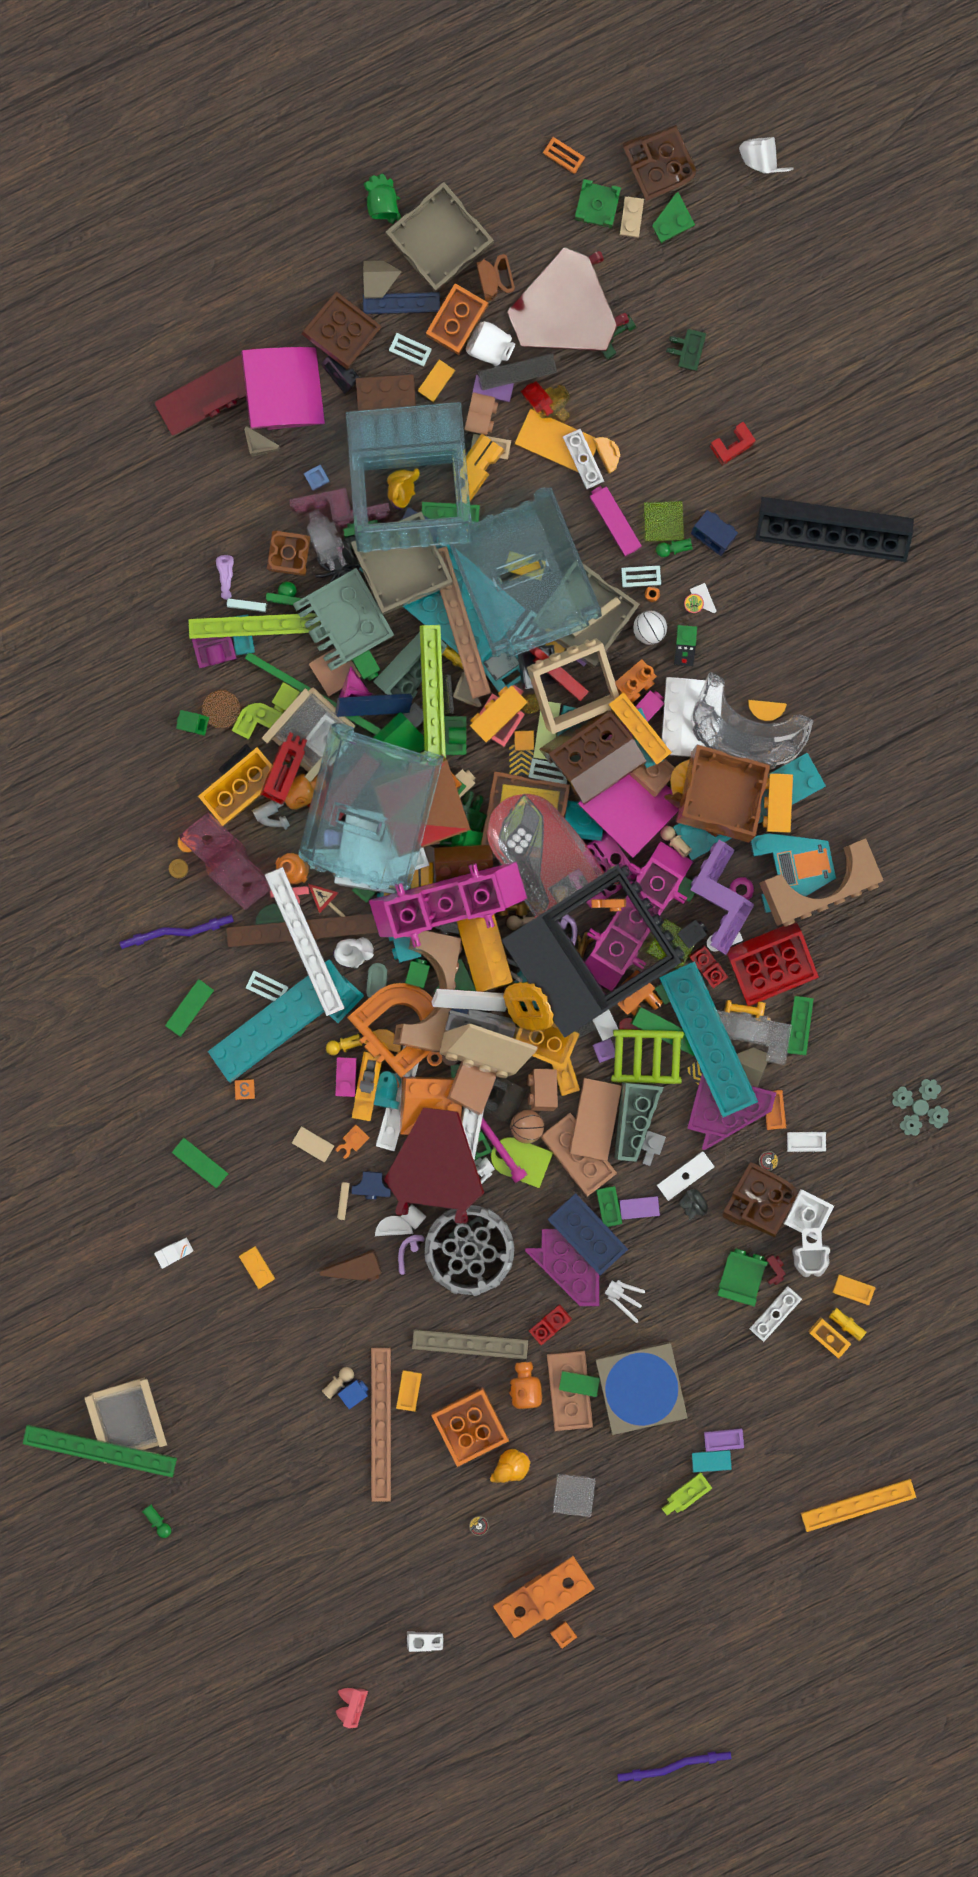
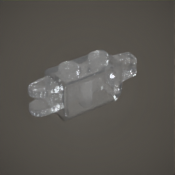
M319 509L308 513L310 523L307 526V530L321 564L327 563L332 571L335 569V564L332 560L338 558L342 566L346 565L342 554L344 545L341 538H337L335 535L337 530L334 523H330L327 516L323 517Z

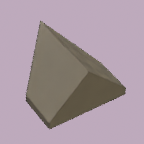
M364 261V299L383 298L402 271L384 261Z
M245 427L246 439L252 458L279 451V445L249 427Z
M462 672L453 699L476 708L482 707L478 698L472 699L465 673Z
M750 1048L738 1053L737 1056L751 1086L758 1087L771 1054L756 1048Z

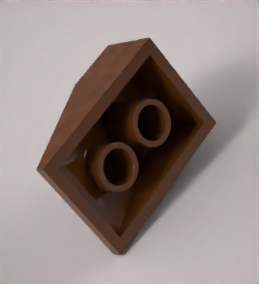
M375 1250L333 1264L319 1271L320 1276L354 1280L368 1279V1282L378 1279L380 1277L379 1274L382 1273Z

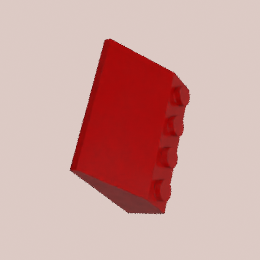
M796 921L788 926L779 927L733 946L727 953L747 1006L819 978L802 931Z

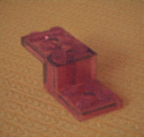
M346 488L289 500L292 511L295 510L296 513L308 511L307 508L313 506L315 509L325 508L326 504L329 503L333 523L338 525L339 528L347 527L350 524L349 522L357 521L358 524L369 521L368 518L376 517V520L387 518V514H391L389 503L351 510Z
M209 813L179 835L180 840L205 862L208 876L245 910L271 890L265 875L248 860L246 847ZM205 835L212 836L208 841L202 840V837ZM245 882L252 883L248 888L242 887Z

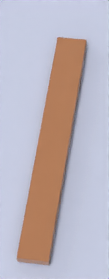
M446 546L439 548L438 552L443 558L453 584L441 589L440 593L472 699L491 694Z
M391 1347L371 1348L372 1501H391Z

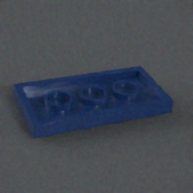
M576 1193L548 1218V1221L599 1275L605 1272L628 1250Z

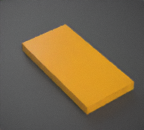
M530 409L515 445L578 472L563 439V436L577 429ZM582 432L594 456L596 446L592 439L595 437ZM581 456L580 461L586 462L587 457Z

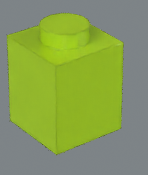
M283 682L272 701L275 704L274 709L284 713L300 695V692Z

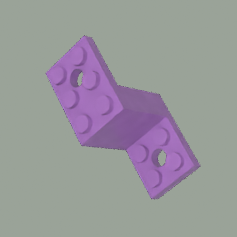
M718 840L711 847L709 858L702 863L700 874L693 879L691 891L728 912L727 915L723 916L718 932L716 931L712 935L710 944L720 952L727 954L754 904L717 883L735 851L726 843Z

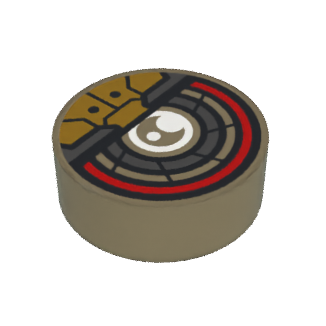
M771 1151L763 1152L759 1157V1164L768 1171L773 1170L778 1165V1157Z
M483 1516L473 1517L469 1524L470 1531L477 1536L484 1535L489 1527L487 1519Z

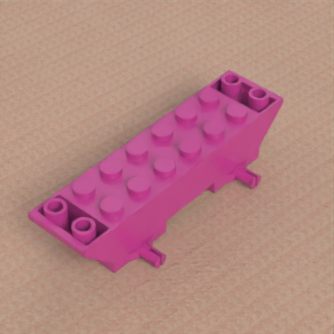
M661 841L642 869L633 863L629 867L630 871L637 875L636 881L643 889L641 894L644 898L648 897L653 905L652 911L654 914L658 913L659 915H661L668 902L673 898L684 904V900L687 897L679 893L678 888L693 863L692 860L687 857L683 858L679 852ZM628 895L625 898L626 907H621V911L616 912L603 933L599 934L591 928L589 930L591 933L588 932L587 936L596 940V945L585 963L598 983L610 991L614 990L629 966L634 964L643 970L646 962L639 959L637 955L650 929Z
M517 862L478 871L476 863L469 865L470 874L405 891L403 883L395 884L397 893L369 900L379 936L394 937V939L411 937L413 947L421 946L418 934L443 924L479 917L485 919L487 928L494 927L493 914L504 911L506 908L527 899Z

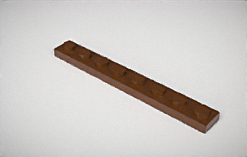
M373 914L306 920L314 939L378 933ZM286 922L226 928L228 947L293 941Z

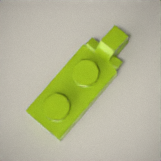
M700 1472L667 1498L669 1503L662 1510L666 1515H669L674 1510L677 1513L683 1511L710 1491L712 1487Z

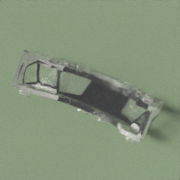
M710 672L691 715L693 733L698 741H701L708 748L722 751L733 757L747 758L768 764L770 769H774L776 765L783 763L786 765L799 755L808 742L814 720L803 715H794L786 721L774 724L758 723L746 719L736 713L726 701L724 680Z

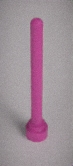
M482 1117L481 1129L512 1171L511 1178L517 1183L528 1174L524 1168L521 1169L520 1166L518 1167Z

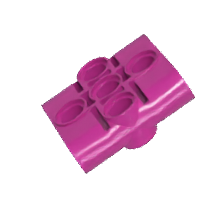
M607 832L602 834L601 841L593 840L586 845L593 851V856L597 862L604 867V873L610 867L617 865L610 861V857L614 853L620 857L618 864L622 863V865L631 867V863L621 848ZM580 868L568 875L577 890L584 887L579 884V878L583 875ZM632 873L630 877L634 880L637 878V875ZM621 884L615 885L612 891L605 889L603 891L606 895L605 897L601 892L586 902L587 905L592 909L591 900L607 899L622 888Z

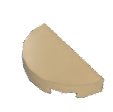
M343 1182L341 1185L337 1216L340 1220H345L350 1186V1183Z

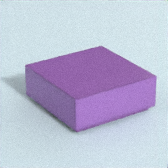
M611 1038L593 1044L599 1063L615 1057V1048Z

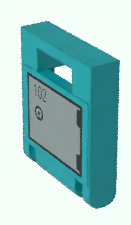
M506 636L503 637L506 644L503 646L501 641H499L482 661L485 674L498 692L505 686L509 688L511 685L516 686L521 682V676L508 685H505L502 681L517 669L520 673L517 651Z

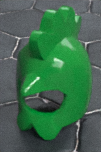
M384 174L372 175L369 181L364 183L365 189L368 191L367 211L370 218L387 219L391 224L395 223L396 219L399 221L401 215L398 211L397 200H400V197L396 195L393 180H387Z

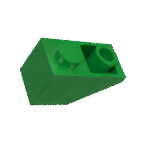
M468 830L439 841L440 844L438 845L449 847L481 845L483 833Z

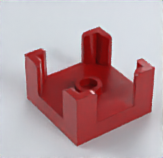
M744 422L737 425L734 430L740 442L735 441L729 445V450L726 449L720 438L711 442L709 447L721 465H724L755 444L756 440Z

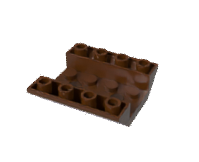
M610 710L572 726L539 749L549 763H554L570 782L574 794L583 805L646 763V759L634 738ZM611 734L612 738L605 741L602 739V736ZM574 755L581 757L577 762H573L570 759Z

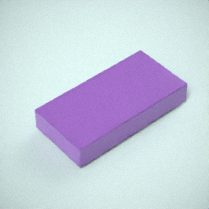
M476 375L473 392L495 397L496 400L510 402L514 383Z
M658 1196L620 1200L621 1219L660 1216Z
M742 1428L704 1432L706 1452L744 1448Z

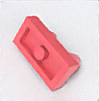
M362 1688L341 1689L338 1693L349 1704V1707L339 1708L336 1710V1714L343 1722L344 1727L357 1728L368 1691Z

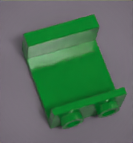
M735 1248V1251L730 1250L717 1295L755 1307L758 1289L768 1262L764 1260V1256L753 1254V1257L745 1255L746 1251Z

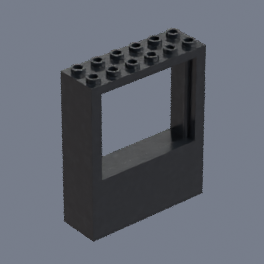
M622 863L617 864L502 939L503 944L529 984H535V987L541 988L542 993L547 996V1001L554 1014L553 1021L564 1038L684 961V952L679 946L676 947L672 942L674 940L673 935L669 930L665 931L662 926L664 923L658 913L654 914L651 909L653 907L648 897H643L641 894L643 889L637 881L633 882L630 877L632 872L627 865H622ZM619 881L667 956L606 995L558 920Z

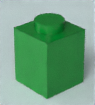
M369 650L352 659L364 680L368 678L371 681L379 676L378 672L381 670Z
M180 710L176 729L205 736L209 717Z
M417 958L415 962L411 961L406 984L421 988L425 987L430 968L429 965H426L427 961Z

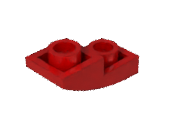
M702 945L689 955L712 988H715L728 978L705 945Z
M559 1304L534 1325L529 1332L542 1345L570 1322L572 1318Z

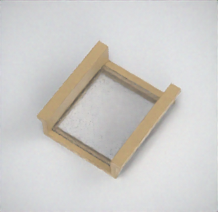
M305 688L262 739L266 743L274 740L279 746L286 741L289 732L294 733L292 741H294L296 735L300 736L298 744H301V741L306 739L307 743L303 750L305 754L300 765L308 772L305 778L311 782L354 733L352 730L355 728V725L346 717H337L335 714L336 708L315 688H311L309 691Z
M145 1377L96 1391L84 1397L97 1440L140 1450L158 1445L159 1447L167 1445L148 1379H145Z

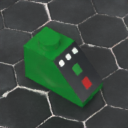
M677 626L674 665L693 666L697 627Z

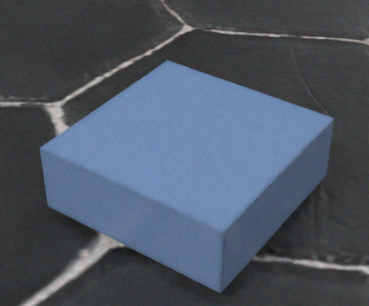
M321 465L304 473L313 491L330 482Z

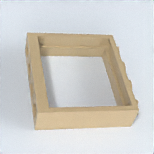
M597 638L590 641L587 639L579 646H570L567 648V651L551 654L549 658L537 660L535 664L527 667L546 729L552 734L611 710L608 704L619 696L604 645ZM597 652L610 695L553 718L540 675Z

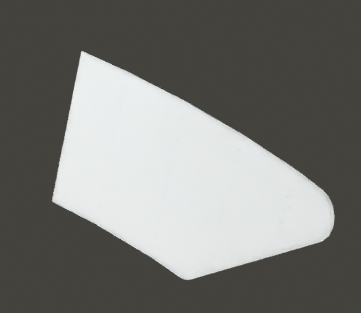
M705 583L690 589L692 594H698L703 598L704 609L712 613L716 612Z

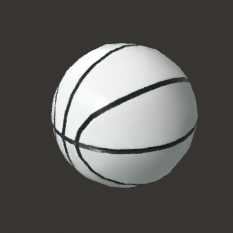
M656 611L642 612L634 621V634L642 643L656 644L666 635V620Z

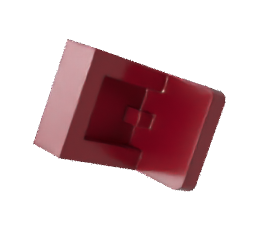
M771 1254L766 1259L776 1274L767 1281L770 1285L772 1283L777 1285L784 1280L783 1276L786 1274L781 1268L784 1264L779 1256L774 1257Z

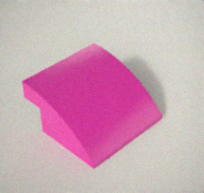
M315 347L242 350L250 429L267 428V430L325 424Z
M627 775L585 805L581 801L578 803L632 858L679 811L677 807L664 798L665 795H673L672 790L667 785L654 797L630 775Z

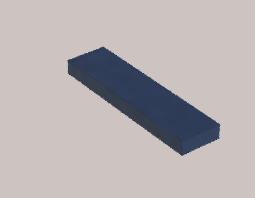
M439 292L385 294L383 298L365 299L363 294V312L365 314L435 313L440 310Z
M411 694L338 698L335 714L337 717L396 714L400 712L410 713L413 697Z

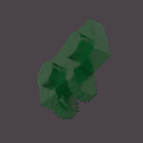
M688 329L685 339L670 336L669 341L675 344H683V349L680 351L674 348H667L666 353L681 356L678 367L697 372L706 333Z
M468 790L462 799V806L470 829L480 832L488 816L479 811L484 797L477 795L471 808L469 806L474 793Z

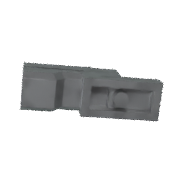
M469 1009L467 1014L450 1010L445 1030L449 1031L467 1024H473L513 1038L515 1032V1023L511 1018L487 1013L486 1010Z

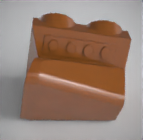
M499 255L494 267L485 259L477 262V270L485 301H494L498 291L511 293L515 290L507 255Z
M272 531L267 569L273 572L306 576L310 536Z

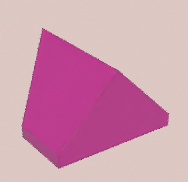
M350 666L339 698L371 696L372 693L368 691Z

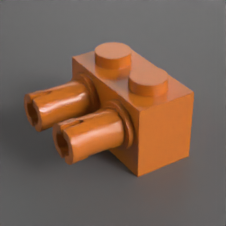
M641 659L615 682L619 696L624 692L633 703L641 696L639 692L643 688L647 691L655 684L653 680L657 676L654 674L653 668Z
M636 970V971H635L629 978H627L622 984H624V983L627 982L628 980L632 979L633 977H635L636 975H638L640 972H639L638 970ZM649 983L617 1005L627 1015L631 1013L635 1016L640 1006L639 1003L644 999L653 1010L659 1008L655 1002L661 1006L663 1001L653 992L655 987Z

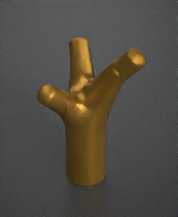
M588 932L584 933L582 939L580 935H577V951L582 958L587 946L594 940L593 938L587 940Z

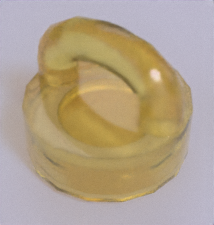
M529 694L524 697L528 702L523 707L525 713L532 714L540 710L535 694Z

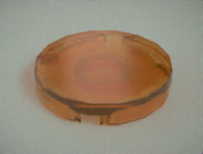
M218 690L206 697L202 712L204 716L209 717L208 723L210 725L224 729L232 726L237 721L241 706L234 694Z

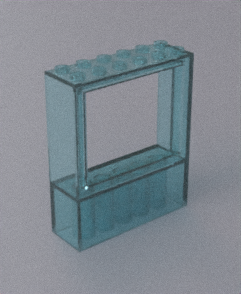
M461 402L346 412L357 552H370L372 550L388 551L396 548L408 549L419 546H446L454 543L466 544L473 542ZM453 463L457 517L368 524L365 470Z

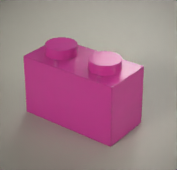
M337 1057L336 1096L355 1097L357 1058Z

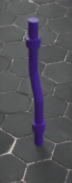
M232 915L220 919L214 918L209 920L208 923L190 929L163 927L145 934L133 935V938L119 943L121 949L133 945H142L145 941L163 935L192 936L210 929H219L222 925L234 922Z
M708 1752L707 1755L686 1757L663 1768L643 1771L636 1769L629 1773L617 1774L618 1782L628 1780L635 1782L641 1781L642 1778L664 1776L686 1765L707 1762L714 1764L717 1761L731 1759V1752Z

